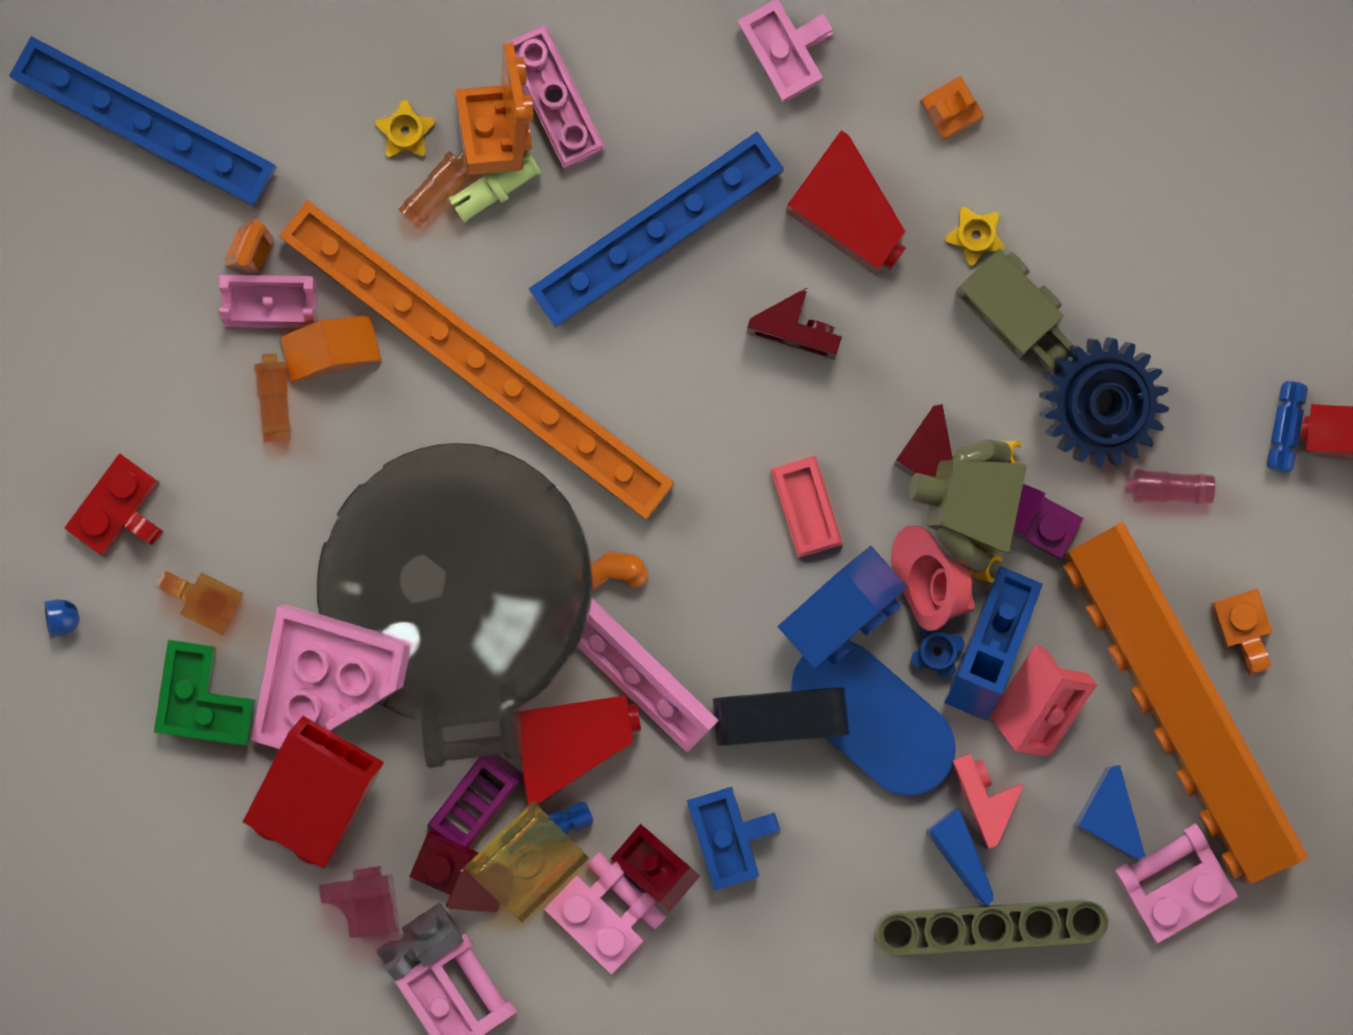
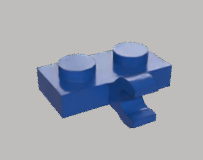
M732 786L687 800L714 891L760 877L749 840L780 831L775 812L743 822Z

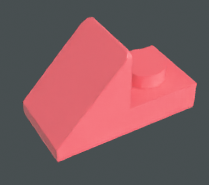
M966 754L952 760V768L985 848L989 849L999 844L1024 784H1017L988 796L985 788L991 786L992 783L982 759L974 762L972 755Z

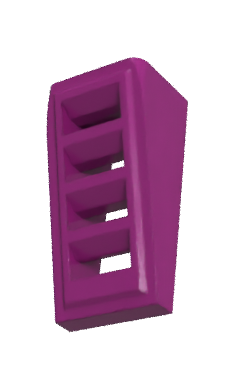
M487 747L427 826L437 834L469 848L523 778V773L494 750ZM484 767L505 783V786L503 788L481 772L482 768ZM473 781L495 799L489 803L471 789L469 785ZM460 797L483 813L479 819L457 802ZM449 811L471 827L468 834L445 818Z

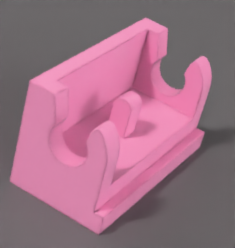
M219 275V289L222 292V307L219 308L220 319L224 322V328L301 329L317 322L318 283L313 276Z

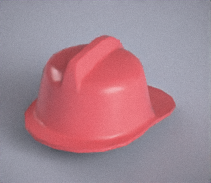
M906 526L898 532L892 546V569L908 586L902 593L909 603L919 626L927 631H936L944 626L949 618L972 612L975 608V603L972 597L970 570L955 557L944 554L931 533L921 526Z

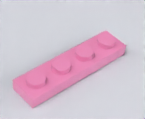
M584 590L573 599L553 623L685 752L688 753L719 721Z

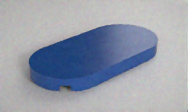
M852 642L855 647L834 665L827 658L814 669L802 656L793 671L791 691L845 687L849 735L825 737V739L872 780L892 793L917 795L930 791L946 778L953 764L951 761L955 759L956 752L955 738L950 725L937 710L864 647Z

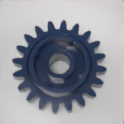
M1107 337L1102 349L1097 339L1089 338L1087 339L1086 353L1079 346L1071 345L1069 347L1072 356L1071 362L1063 358H1055V363L1061 370L1060 375H1044V378L1054 385V389L1039 393L1040 398L1052 402L1050 408L1040 412V417L1055 420V423L1047 429L1046 434L1052 437L1063 435L1057 448L1060 451L1067 452L1075 447L1073 451L1074 460L1083 462L1090 453L1091 465L1101 467L1106 456L1110 464L1120 466L1122 451L1129 458L1137 459L1139 458L1136 447L1137 442L1149 447L1154 445L1152 439L1147 434L1149 429L1163 431L1164 426L1155 420L1154 416L1156 413L1169 411V407L1157 403V397L1166 394L1169 390L1168 387L1153 384L1154 380L1163 373L1161 369L1148 368L1145 370L1151 359L1150 354L1142 352L1133 358L1135 344L1125 342L1119 349L1117 339ZM1108 390L1112 396V405L1106 413L1100 414L1096 408V399L1101 392Z

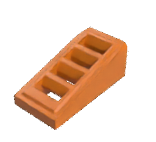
M252 220L244 223L238 229L225 258V266L243 275H260L275 241L264 223Z

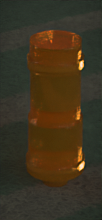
M448 151L444 155L443 160L428 174V178L409 198L403 201L404 203L398 210L415 227L419 228L424 222L426 223L429 216L448 196H451L466 179L471 177V175H467L464 152L461 151L455 156Z
M277 354L262 355V363L253 365L256 374L257 395L260 401L263 442L291 440L292 427L289 421L287 399V362H277Z

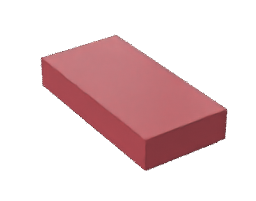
M816 455L772 468V477L798 559L843 545Z

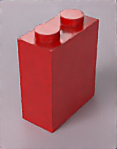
M302 716L284 739L242 822L253 828L255 833L263 839L276 841L290 849L303 862L316 864L324 869L339 850L385 762L307 717Z

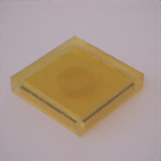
M533 801L465 868L476 881L523 923L589 857Z

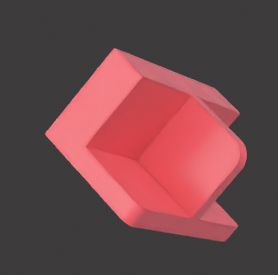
M1034 646L991 713V719L1016 752L1050 757L1097 684L1089 673L1061 669L1045 647Z

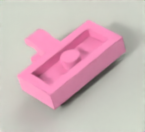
M773 0L738 20L739 27L782 103L823 81L820 71L806 48L819 44L833 36V28L825 14L795 29L780 1Z

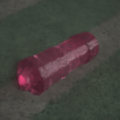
M1135 469L1133 478L1125 479V493H1132L1133 501L1142 503V501L1213 503L1215 477L1214 475H1205L1203 473H1198L1197 475L1174 474Z

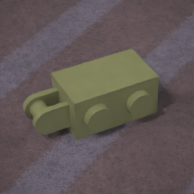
M999 248L958 287L956 294L1018 359L1029 351L1049 373L1057 375L1060 369L1055 363V358L1067 359L1069 356L1072 358L1069 347L1073 345L1055 326L1064 317L1058 310L1062 304L1047 287L1042 286L1038 289L1026 277L1030 271L1017 255L1010 252L1006 256ZM1046 334L1056 343L1047 352L1037 344Z

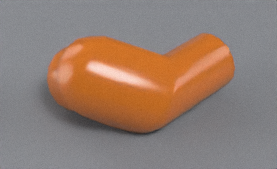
M610 551L576 575L588 592L591 593L610 578L625 580L630 588L641 587L648 580L649 572L644 567L645 562L637 555Z

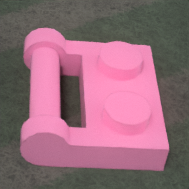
M1196 823L1184 829L1183 836L1135 864L1129 866L1125 863L1114 870L1149 934L1157 944L1238 897L1213 854L1204 834ZM1194 851L1200 863L1146 894L1143 892L1139 882Z
M466 933L462 935L464 942L428 966L424 967L420 963L403 978L395 980V983L429 1035H484L518 1012L510 1000L505 1002L470 949L474 944ZM453 958L490 1012L481 1020H478L443 967L444 964Z

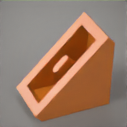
M371 315L320 320L280 337L292 383L382 361Z

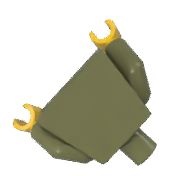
M982 440L958 449L952 460L940 461L936 477L915 473L911 479L908 491L909 500L930 505L927 526L938 531L939 541L962 565L970 570L972 578L993 583L995 578H992L989 574L990 566L992 563L1001 564L1002 558L987 552L1009 553L1027 467L1025 464L1016 463L1013 458L1015 447H1022L1021 441Z

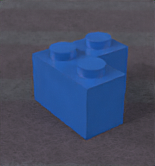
M870 545L837 572L777 627L814 669L827 658L834 665L855 647L849 639L856 632L861 630L867 636L901 606L896 597L907 589L908 586Z

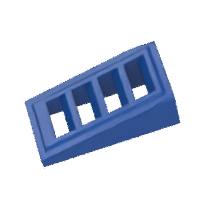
M955 808L926 829L928 831L926 833L980 905L987 906L994 901L993 892L963 814L959 811V808Z

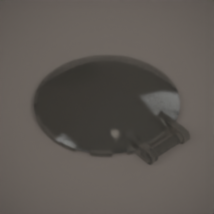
M466 443L437 444L405 453L384 464L383 469L375 473L363 485L359 484L337 512L338 518L331 530L328 541L324 542L318 564L317 604L319 614L412 642L403 687L378 702V704L410 719L421 721L424 756L428 768L444 766L445 761L504 754L506 758L522 756L523 744L519 707L540 694L564 669L582 637L588 620L592 600L593 576L590 551L584 530L575 511L555 484L536 468L511 454L492 447ZM500 721L501 735L444 742L443 728Z

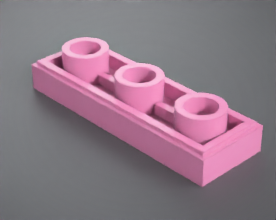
M540 26L507 42H513L516 57H524L527 81L526 85L522 86L526 94L531 95L533 108L563 170L605 151L601 138L546 26ZM551 90H558L563 94L561 100L556 103L547 101L545 97Z

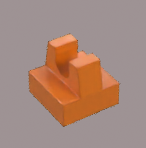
M962 76L936 89L920 100L942 141L984 117Z

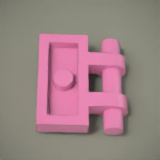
M599 851L587 866L600 879L590 888L576 875L544 910L612 975L644 942V939L631 927L642 918L655 930L667 916L654 905L655 899L647 892L643 894L623 875L625 872L620 868L617 861L612 864ZM610 888L630 907L622 917L601 899Z

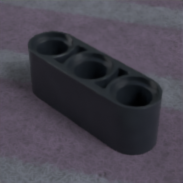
M845 687L738 695L712 699L714 716L719 720L715 724L718 746L849 735Z

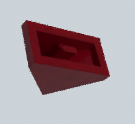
M943 404L934 405L894 462L896 467L911 477L915 473L936 477L940 461L952 460L953 458Z

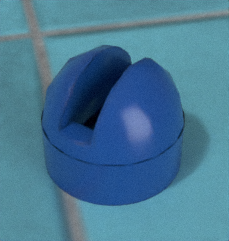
M62 599L44 601L46 623L50 638L68 635L78 627L80 617L75 604Z

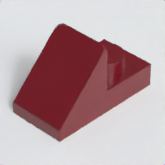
M808 288L793 294L751 317L746 332L748 334L833 360L836 358L842 336L833 334L835 327L811 319L808 320L807 326L798 323Z
M641 823L610 858L614 863L617 861L620 868L669 912L700 877L691 866Z
M429 831L409 877L450 895L445 906L449 909L497 912L515 869Z

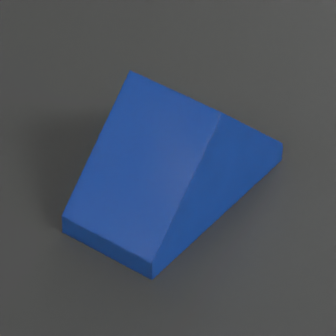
M1120 765L1106 767L1077 817L1074 826L1130 858L1138 859L1145 857Z

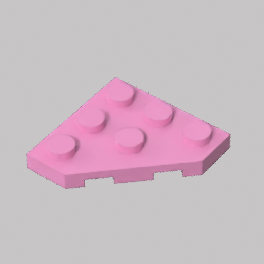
M283 604L278 606L251 740L280 749L288 732L302 716L307 717L329 731L349 721L403 687L412 642L291 605Z

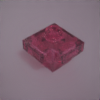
M381 866L353 870L354 879L319 884L321 903L332 904L342 910L347 918L350 938L400 930L393 874L382 875Z

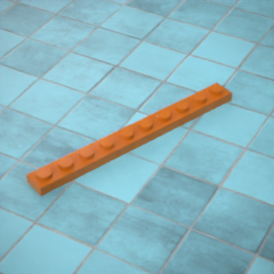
M307 200L279 235L281 240L646 521L674 486V481Z

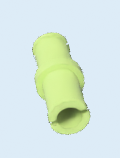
M524 151L523 170L485 173L479 180L454 196H450L449 200L463 222L466 223L469 221L468 219L497 200L503 203L509 199L508 193L537 174L540 175L542 171L529 151Z

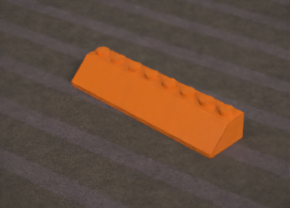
M1124 521L1065 553L1064 557L1068 563L1062 565V569L1074 590L1082 588L1090 602L1084 608L1091 623L1097 631L1102 629L1106 631L1113 644L1107 650L1114 665L1120 673L1125 670L1128 671L1135 684V687L1130 689V693L1136 705L1143 714L1150 711L1158 728L1152 731L1163 753L1168 755L1172 752L1181 769L1175 772L1176 777L1188 796L1195 794L1200 802L1203 811L1198 813L1199 819L1211 838L1218 835L1226 852L1221 854V858L1232 878L1235 880L1241 877L1244 883L1252 884L1309 858Z

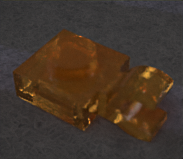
M164 571L157 585V588L186 601L180 615L221 635H224L244 593L204 573H200L194 585L168 571Z

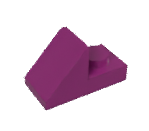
M1023 484L1013 535L1061 560L1084 518L1044 497L1045 492Z

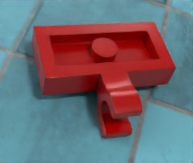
M119 453L64 529L103 557H105L125 528H128L143 541L153 546L163 533V530L138 513V511L157 487L159 481Z

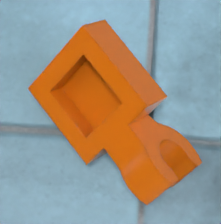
M1258 588L1213 602L1211 606L1225 647L1229 648L1240 645L1249 675L1271 668L1267 651L1260 637L1273 632Z

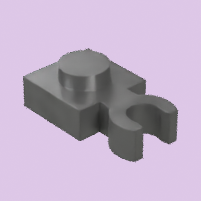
M440 902L403 926L401 929L405 935L404 938L399 941H389L383 944L376 952L385 963L386 971L395 981L407 975L412 969L413 964L418 960L426 967L464 942L451 916Z

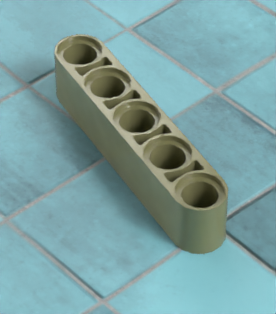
M1079 899L894 911L886 913L878 920L874 935L881 949L891 955H919L1089 944L1098 941L1104 936L1108 929L1109 920L1102 906L1093 901ZM1089 908L1096 916V926L1089 934L1081 935L1074 929L1073 917L1080 909ZM1042 911L1049 918V930L1042 937L1034 938L1026 930V920L1031 913ZM996 914L1002 920L1003 931L995 940H984L979 934V922L986 915ZM949 917L955 923L956 935L948 943H937L932 938L931 927L938 918ZM902 920L907 924L910 931L907 942L898 947L888 945L884 938V929L891 921Z

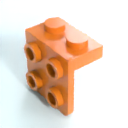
M513 42L503 43L502 79L500 86L455 89V104L467 175L523 170L524 151H531L532 149L529 123L533 122L532 99L530 94L524 95L522 85H526L527 81L524 57H516Z

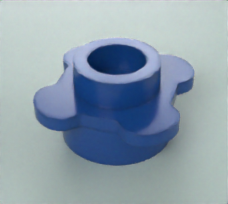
M922 628L920 631L922 638L920 646L911 655L913 665L918 669L927 667L935 670L942 678L952 676L956 670L954 661L957 654L965 646L963 638L959 634L949 635L939 630L927 631ZM935 647L942 649L940 656L934 654L933 650Z

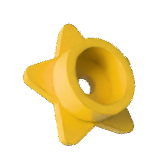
M402 100L397 111L390 117L380 118L375 121V125L387 136L386 156L393 157L404 150L419 156L426 154L423 136L434 126L435 120L431 117L417 116L407 100ZM408 127L410 132L407 135H403L401 129Z
M963 206L960 208V226L949 233L945 240L949 244L963 248L968 264L971 266L975 265L984 252H996L999 248L1002 251L1005 249L1004 244L996 234L1000 214L992 212L986 215H979ZM978 231L980 238L974 239L972 232Z

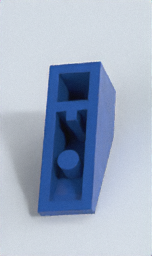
M1002 566L999 567L958 664L944 701L945 704L988 721L1004 691L1041 591L1042 583Z

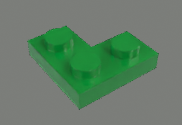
M168 640L154 733L249 746L256 700L210 693L217 647Z

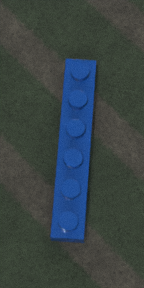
M33 36L29 38L9 75L15 82L254 208L277 169L276 165Z
M757 131L531 286L529 291L556 329L784 172V168Z

